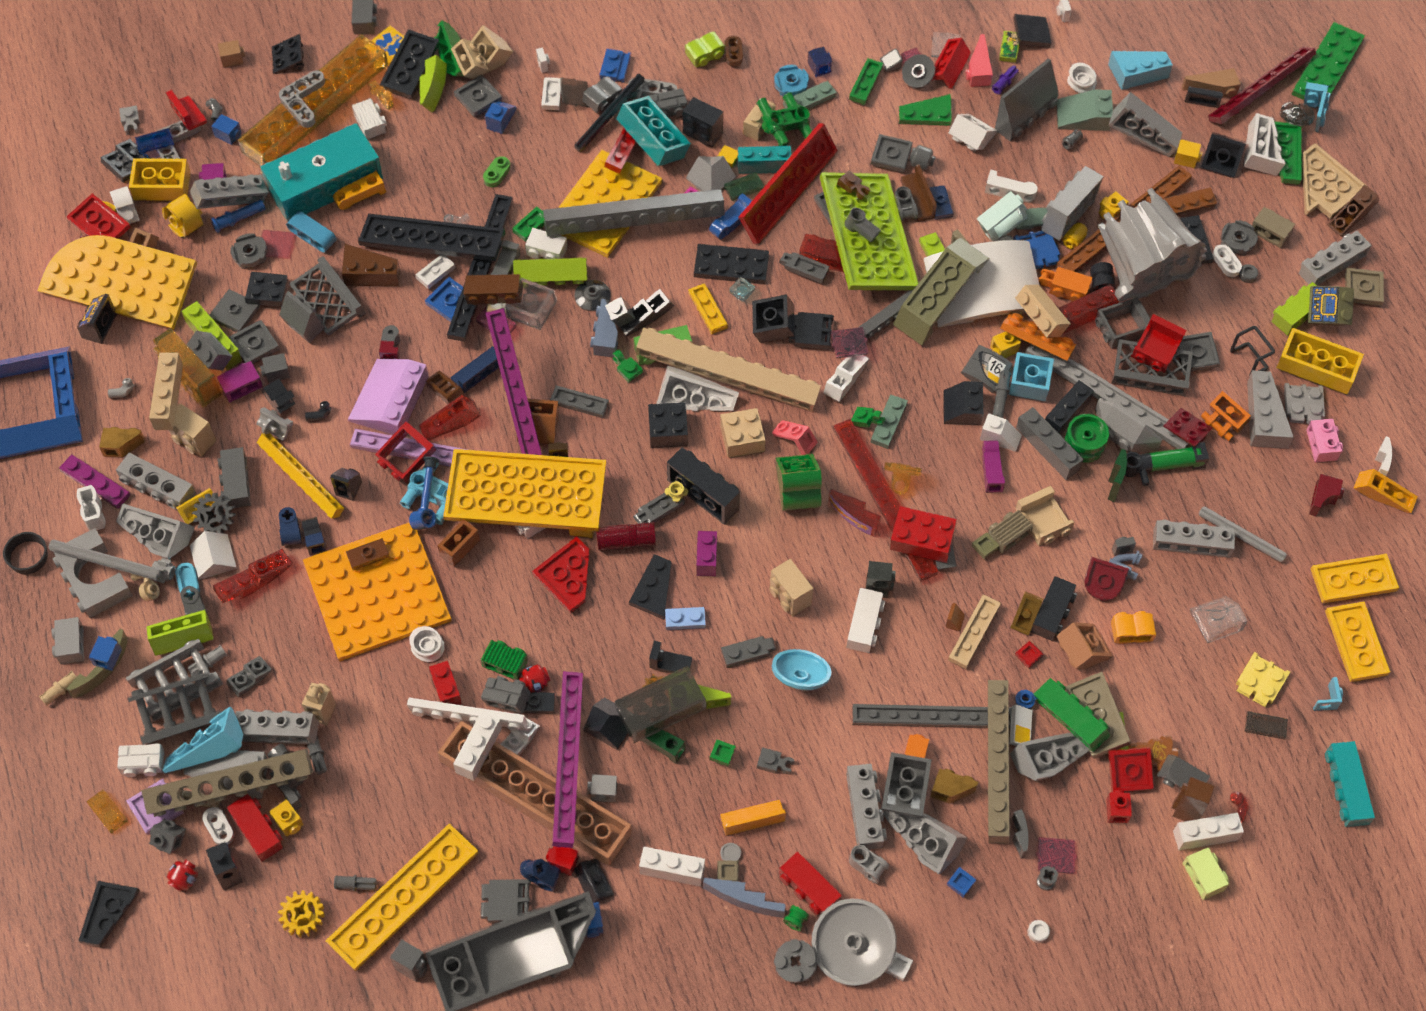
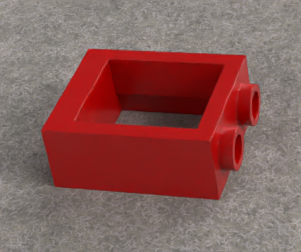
M405 422L379 449L375 456L379 459L377 463L383 469L388 467L392 471L391 475L398 482L403 480L407 483L411 475L418 471L425 463L424 457H431L437 449L408 422ZM409 435L425 451L402 473L386 457Z

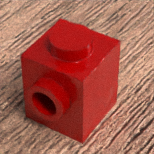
M1122 790L1109 792L1106 799L1108 823H1129L1132 817L1130 793H1124Z
M553 846V849L549 848L546 860L550 865L559 868L562 873L572 876L579 860V851L568 847Z

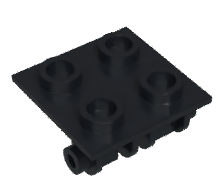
M300 33L271 46L273 74L291 66H294L297 70L303 69L304 52L302 50L303 43L301 42Z

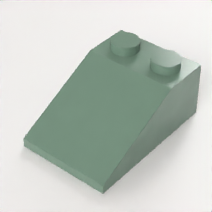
M1090 90L1057 99L1058 129L1110 131L1111 127L1108 125L1113 113L1112 90Z

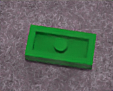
M536 206L512 228L513 233L526 242L532 228L540 230L544 226L543 211Z

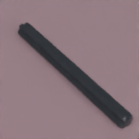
M637 74L575 143L574 148L582 152L619 111L623 103H626L643 84L645 78L641 74Z

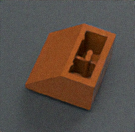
M528 398L539 444L555 443L559 418L558 401Z

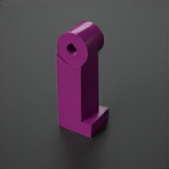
M998 440L983 441L982 461L985 492H1003L1005 479L1002 473Z

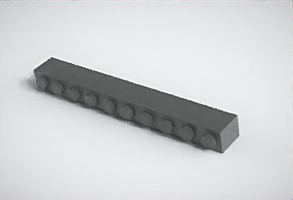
M721 189L546 209L543 210L546 235L556 236L725 216Z

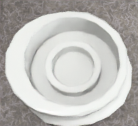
M1076 63L1070 67L1067 81L1075 91L1079 93L1094 90L1096 87V73L1089 65Z
M428 626L418 627L413 630L409 640L412 653L418 659L425 662L438 660L444 652V642L440 634Z

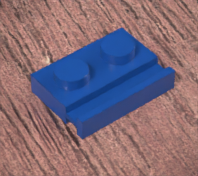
M606 49L599 74L600 79L609 77L614 82L618 80L624 83L631 59V52L623 53L620 50Z

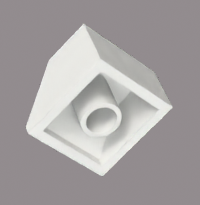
M958 114L948 133L953 135L952 139L960 143L963 141L969 149L976 151V149H984L998 130L970 114Z

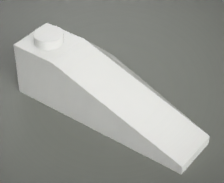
M667 366L657 404L686 402V410L728 411L734 409L739 392L687 371Z

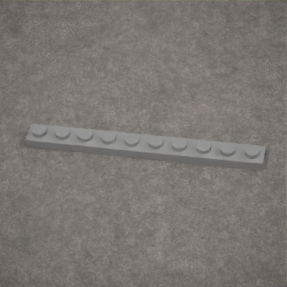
M1033 344L1026 350V354L1053 358L1052 371L1074 385L1080 380L1094 390L1093 396L1095 398H1102L1105 401L1115 403L1145 423L1157 436H1160L1164 441L1177 449L1186 448L1189 444L1163 427L1169 419L1069 358L1066 361Z

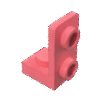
M784 420L772 432L773 436L794 441L802 455L809 454L818 443L808 426Z

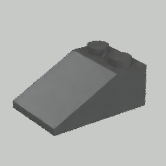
M891 752L881 810L922 818L932 760Z

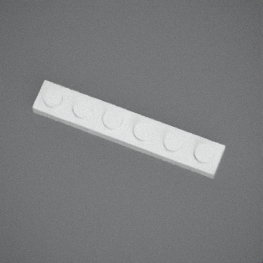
M409 698L407 702L408 708L416 716L430 715L435 719L449 718L454 722L469 721L471 724H475L482 711L499 718L501 726L508 727L512 731L527 730L528 726L525 715L415 698Z

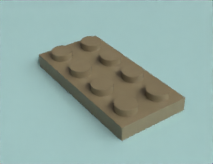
M1103 672L1065 686L1069 695L1073 693L1080 700L1079 704L1083 707L1088 706L1095 715L1093 716L1097 720L1101 718L1109 726L1108 732L1110 737L1094 752L1090 750L1093 759L1108 754V750H1118L1132 744Z

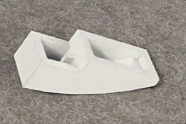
M853 350V353L851 352L836 368L835 374L826 382L823 394L840 401L857 380L868 363L869 358Z

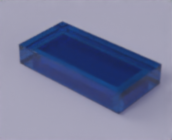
M169 128L135 137L140 154L174 145Z

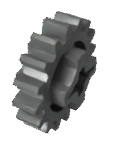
M209 493L205 495V498H199L200 504H194L197 511L192 512V514L197 515V518L193 521H199L200 523L197 528L204 527V531L224 533L223 529L229 530L228 524L234 523L231 517L236 516L235 513L231 512L235 506H229L231 500H224V494L218 497V493H212V497ZM210 501H215L212 506L206 505ZM216 522H222L220 526H214Z

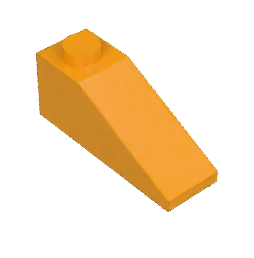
M1375 469L1360 472L1353 488L1370 499L1407 513H1412L1418 497Z

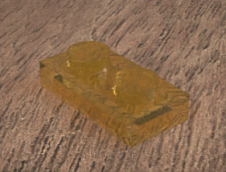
M104 789L86 801L110 834L128 822Z

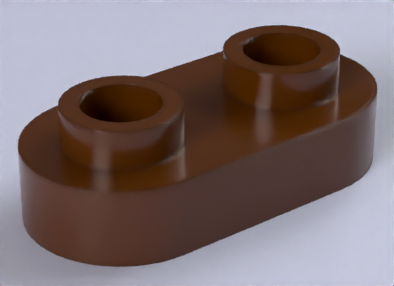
M734 35L725 39L726 62L733 67L739 66L743 62L742 40Z

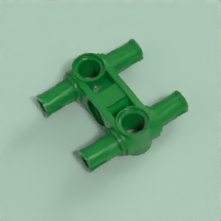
M792 92L782 97L787 108L776 111L771 109L766 98L759 99L756 105L763 115L762 128L766 133L774 136L779 146H787L790 143L784 132L798 129L804 139L812 132L809 125L810 113L806 107L798 105Z

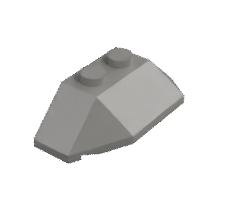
M1102 398L1098 400L1095 409L1096 416L1104 420L1108 426V440H1112L1121 449H1125L1128 452L1142 453L1159 450L1163 439L1157 436L1149 426L1115 403L1105 401Z

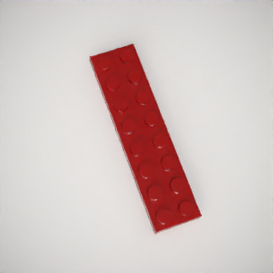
M819 123L740 214L739 219L752 243L759 244L838 151L824 123Z

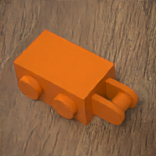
M1057 267L1056 272L1048 269L1041 270V277L1038 278V282L1040 285L1050 288L1049 294L1084 305L1093 277L1061 267Z

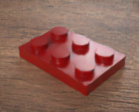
M93 193L66 216L67 220L86 236L101 235L119 239L131 228L126 220Z

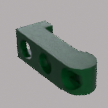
M636 718L628 730L635 739L646 743L669 757V760L677 764L686 750L685 741L647 720Z

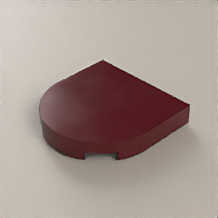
M1091 556L1084 580L1087 592L1093 598L1100 601H1109L1116 598L1123 589L1129 568Z

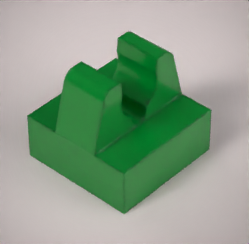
M717 739L711 752L710 760L729 767L736 746Z

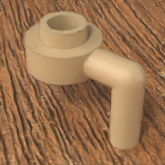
M131 574L133 581L144 578V583L139 586V594L143 600L152 601L158 598L160 590L152 579Z

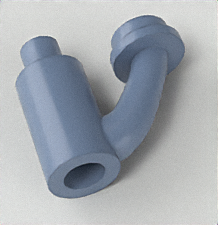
M1137 551L1136 554H1121L1112 559L1110 558L1109 562L1129 568L1126 580L1128 578L1136 580L1138 573L1131 571L1132 567L1121 562L1132 561L1133 565H1138L1143 554L1139 553L1140 551Z

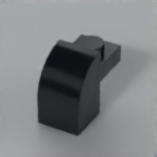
M276 379L260 389L271 406L279 414L295 405L292 399L295 396L291 390H286L280 379Z

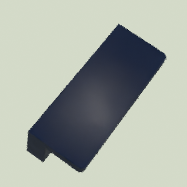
M492 346L451 376V380L461 387L464 394L499 368L494 347Z

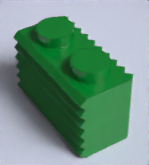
M491 640L481 658L482 667L514 680H519L522 670H524L528 663L527 654L524 650L517 647L512 649L500 640H497V642Z

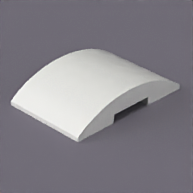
M1006 240L971 245L989 257V260L979 273L974 272L937 320L938 327L974 322L975 319L1010 314V312L1026 313L1015 297L1025 285L1039 284L1030 242ZM942 252L923 259L926 273Z

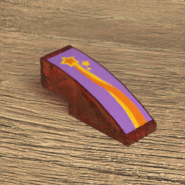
M830 489L828 501L834 509L851 525L874 537L880 525L881 516L865 510L866 502Z

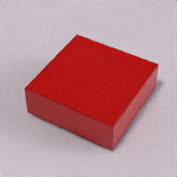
M1028 641L1015 653V656L1029 669L1043 657V653L1031 641Z

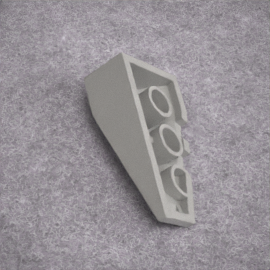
M126 504L122 505L116 520L127 532L136 537L141 544L145 545L151 553L168 559L188 546L195 528L184 522Z
M889 811L883 812V816L895 831L900 833L907 842V846L917 854L920 862L938 874H941L959 856L967 840L966 836L923 813L921 818Z

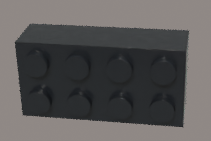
M682 447L667 461V481L670 483L678 481L683 484L684 488L688 490L686 496L725 525L739 511L740 491L737 486L729 484L720 473H715L711 470L706 462L698 460L693 452L687 451Z

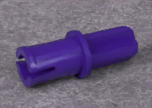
M1012 66L1004 74H1001L999 80L992 86L993 92L998 95L1001 94L1005 87L1012 83L1013 78L1019 73V69L1016 66Z

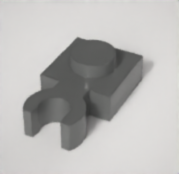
M762 747L757 769L775 774L777 769H781L784 774L790 775L792 769L786 768L785 765H794V759L791 757L782 759L781 752Z

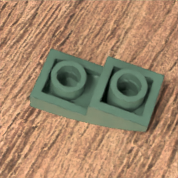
M1046 208L1027 209L1025 212L1028 218L1016 226V229L1031 230L1035 226L1043 227L1042 219L1048 210Z

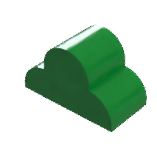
M814 455L776 457L782 510L821 507V469Z

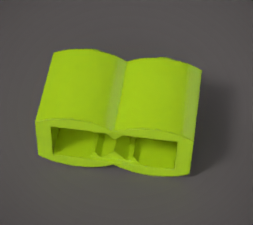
M710 32L700 39H695L686 44L685 54L695 67L705 66L710 60L720 59L725 54V45L715 32Z

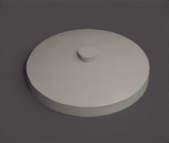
M845 899L832 904L820 915L813 929L812 947L817 955L818 966L828 977L842 984L858 986L877 980L889 969L896 954L897 936L892 921L880 907L862 899Z

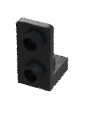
M653 642L649 657L650 668L684 676L689 675L692 664L691 656L662 650V642Z

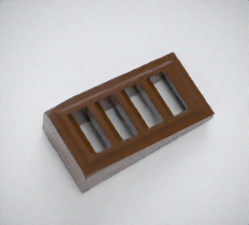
M440 370L425 381L450 407L455 406L465 397L461 387Z

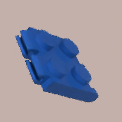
M1032 231L1027 235L1019 237L1018 235L1013 236L1014 240L1030 238L1023 241L1030 242L1035 269L1043 268L1044 263L1047 267L1055 265L1059 261L1060 252L1054 239L1044 231L1035 233Z

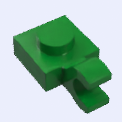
M619 349L612 353L614 356L612 358L613 361L619 365L617 372L628 383L643 373V369L632 357L626 360Z
M857 406L851 423L853 426L869 428L871 423L883 425L885 417H881L882 411Z

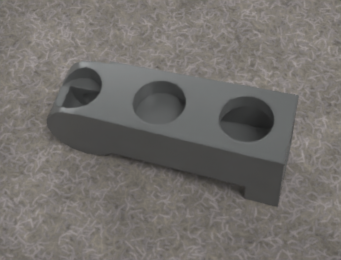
M507 240L503 241L502 250L490 275L512 274L514 270L513 260H518L520 257L519 244Z

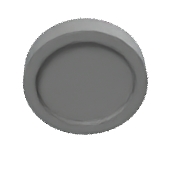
M735 843L723 845L720 851L722 860L738 861L741 857L740 847Z

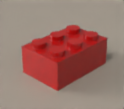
M900 506L890 540V550L947 563L956 531L957 519Z

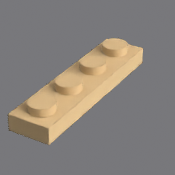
M986 595L981 597L953 648L948 661L965 669L967 668L997 613L1000 602Z

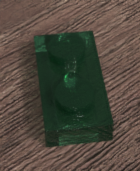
M757 172L724 184V189L731 201L738 199L742 193L747 196L764 188V184Z

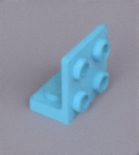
M1307 82L1304 104L1309 107H1319L1315 131L1319 132L1320 126H1324L1331 93H1328L1327 85Z

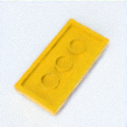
M1387 554L1313 565L1311 567L1322 603L1396 592L1399 589Z
M1365 602L1327 608L1325 613L1350 682L1388 676L1390 670Z

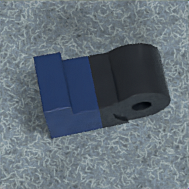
M317 517L302 520L309 555L326 552L323 534Z

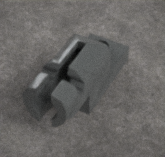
M279 744L267 756L271 758L287 754L289 751L284 744ZM286 763L284 766L285 771L288 774H292L294 766L291 763ZM273 771L270 773L272 778L274 777ZM296 778L289 779L288 784L278 786L295 811L302 807L300 803L302 797L296 787L305 781H296Z

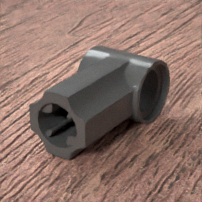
M851 209L844 222L845 227L850 231H857L867 240L873 242L881 230L865 218L866 215L862 209Z

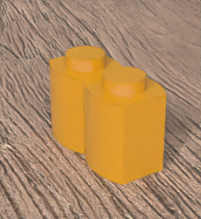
M1139 611L1132 615L1126 612H1119L1111 620L1114 643L1151 642L1156 637L1153 615L1151 613Z

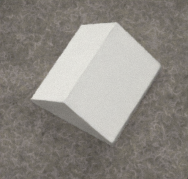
M204 531L190 544L199 580L237 569L228 534Z

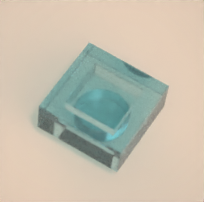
M742 277L729 288V293L742 302L755 291V286Z

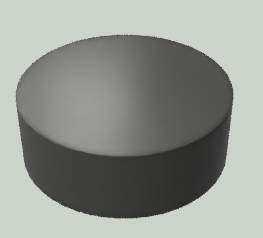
M1250 264L1243 265L1239 273V278L1246 283L1254 282L1258 276L1257 268Z

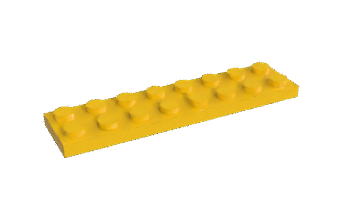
M448 824L326 940L327 944L356 972L478 855V850L451 824Z

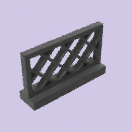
M322 256L317 260L319 262L317 265L289 284L296 294L304 300L303 303L306 305L314 306L313 308L316 311L317 307H326L324 315H318L323 319L321 321L325 327L323 330L329 336L356 316L361 318L366 313L331 265ZM320 270L322 273L321 278L312 279L313 274ZM302 282L307 283L305 290H300L296 287ZM311 283L319 284L317 291L309 290ZM323 284H331L330 292L322 291ZM308 294L316 295L315 302H307ZM320 295L328 296L327 303H319ZM333 296L340 297L339 304H331ZM330 308H338L336 316L328 315ZM342 309H350L351 313L346 317L340 316ZM327 319L335 320L334 325L327 329Z
M1119 339L1111 384L1186 396L1190 384L1189 378L1193 352L1177 349L1171 361L1178 368L1172 372L1167 368L1165 371L1167 375L1161 377L1157 375L1151 366L1145 363L1133 365L1128 359L1133 352L1126 356L1121 350L1122 346H1127L1134 351L1138 342ZM1179 356L1188 357L1187 362L1183 365L1176 358ZM1126 361L1131 368L1121 370L1119 369V364ZM1142 364L1149 370L1145 374L1137 370ZM1181 371L1185 376V381L1178 380L1174 374Z

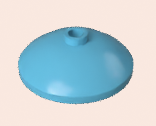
M785 650L778 653L772 661V671L776 678L786 686L797 690L821 688L829 682L831 677L829 664L819 655L806 650Z

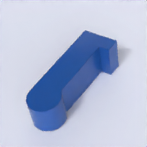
M742 193L738 197V201L725 212V216H721L712 222L709 231L718 239H723L741 224L739 216L752 200Z

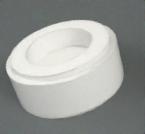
M1041 920L1033 921L1028 928L1029 938L1037 943L1044 942L1050 933L1049 926Z

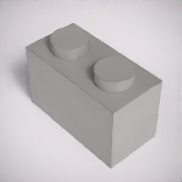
M79 617L54 620V628H52V638L55 640V646H52L53 657L60 664L84 661L83 624Z

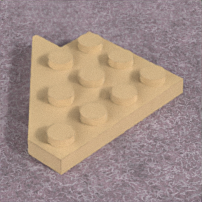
M1316 143L1303 152L1302 172L1305 215L1318 208L1331 219L1364 186V183Z

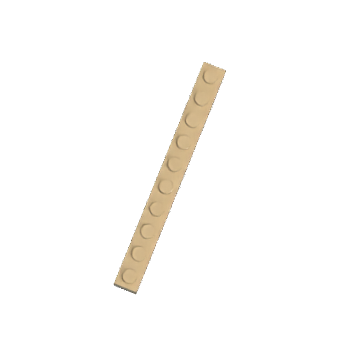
M643 328L636 346L637 355L813 412L821 387L815 381H806L794 374L787 375L778 369L766 368L760 363L753 364L747 362L742 357L735 358L729 356L726 352L711 350L710 347L705 345H695L690 340L677 339L671 334L658 333L653 328Z

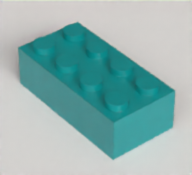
M649 96L623 103L616 119L658 167L685 157L691 143Z

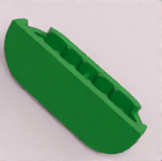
M441 20L437 25L439 27L437 36H434V38L440 41L437 48L440 58L447 63V73L458 77L464 76L451 50L461 38L450 24Z

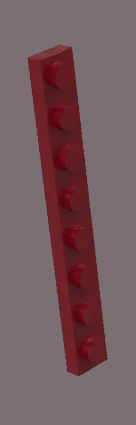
M1302 46L1208 115L1209 122L1226 123L1229 118L1238 114L1241 109L1250 105L1256 98L1261 97L1264 92L1275 87V84L1279 81L1284 80L1290 73L1298 70L1301 65L1309 62L1317 54L1315 48Z

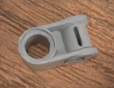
M857 845L852 848L849 856L850 865L862 873L868 880L877 884L884 870H888L890 867L889 864L863 845ZM861 854L864 860L859 861L855 859L854 855Z

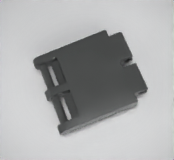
M528 879L489 880V884H482L481 899L488 902L481 903V919H488V923L501 922L523 914V904L524 913L528 912L529 904L531 903V898H529L531 881ZM523 886H525V898H523Z

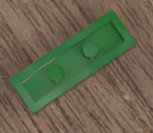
M867 58L849 94V100L865 105L883 68L882 62Z

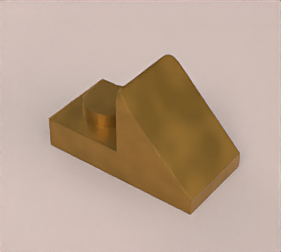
M1025 591L1010 628L1029 636L1044 599Z

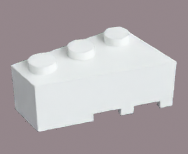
M1256 113L1248 125L1244 167L1277 176L1284 167L1285 161L1280 154L1281 146L1277 142L1278 135L1272 117Z

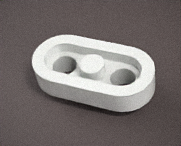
M1226 245L1216 246L1213 251L1214 261L1223 273L1229 277L1239 275L1242 265L1232 250Z
M216 807L207 809L203 814V822L217 845L223 842L229 845L234 839V832L223 812ZM213 818H218L216 822H211ZM223 834H227L225 839H221Z

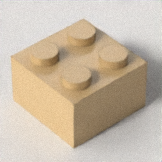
M180 403L176 410L174 430H168L172 435L171 439L178 445H184L191 454L196 453L202 457L216 442L210 424Z
M757 408L720 414V427L728 458L765 451V437Z
M791 559L771 570L769 590L773 597H777L780 600L781 607L785 612H789L793 617L811 606L813 587Z

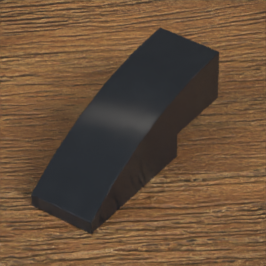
M659 289L647 300L642 299L632 307L631 310L635 320L620 328L628 336L656 321L672 309L674 305Z

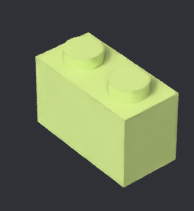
M1209 847L1187 856L1182 863L1202 900L1225 891L1229 885L1227 874L1221 871L1217 856L1213 852L1211 853Z

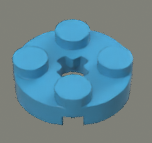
M785 65L774 76L775 88L780 92L781 96L792 92L794 96L807 90L808 74L804 69L802 71L796 65Z

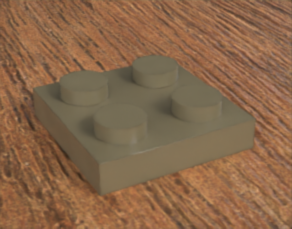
M1354 268L1346 269L1345 287L1354 288L1353 303L1382 306L1384 302L1383 272Z

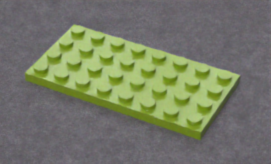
M821 172L820 181L848 289L914 290L918 285V280L888 174L853 173L862 180L861 185L870 188L869 194H865L863 200L857 198L856 193L852 192L849 194L837 184L838 179L845 173ZM851 209H862L865 212V218L881 230L873 242L867 240L857 231L853 232L845 227L844 222Z

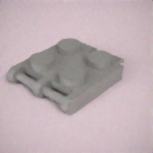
M1289 383L1284 384L1286 417H1289V422L1303 423L1304 419H1306V423L1310 424L1312 420L1324 419L1322 385L1310 387L1306 386V384L1301 386L1289 385Z

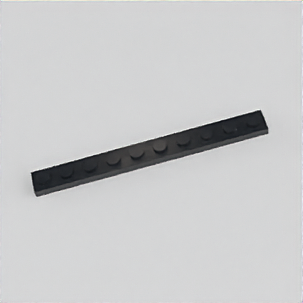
M495 194L485 227L504 229L513 204V197ZM473 259L467 275H488L493 261ZM464 286L447 332V339L463 342L466 341L478 306L467 304L464 297Z

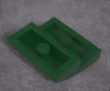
M1122 449L1118 455L1108 482L1113 484L1108 496V500L1115 502L1126 472L1127 454L1125 449Z

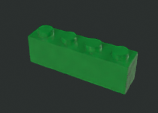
M1049 678L1033 694L1037 703L1089 750L1094 752L1110 737L1108 732L1109 726L1101 718L1097 720L1093 716L1095 715L1088 706L1083 707L1079 704L1080 700L1073 693L1069 695L1065 691V686L1060 681L1055 682Z

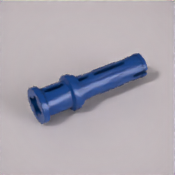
M260 199L238 210L226 211L224 215L210 219L215 231L219 233L221 229L228 226L233 227L236 222L266 210Z

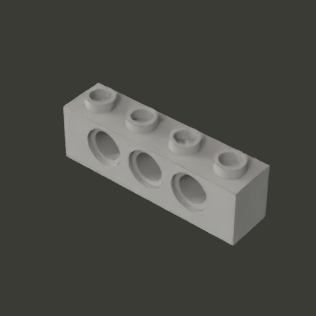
M131 453L127 454L116 469L119 480L123 484H131L139 492H146L153 499L166 502L172 509H176L177 506L190 500L196 494L193 485Z

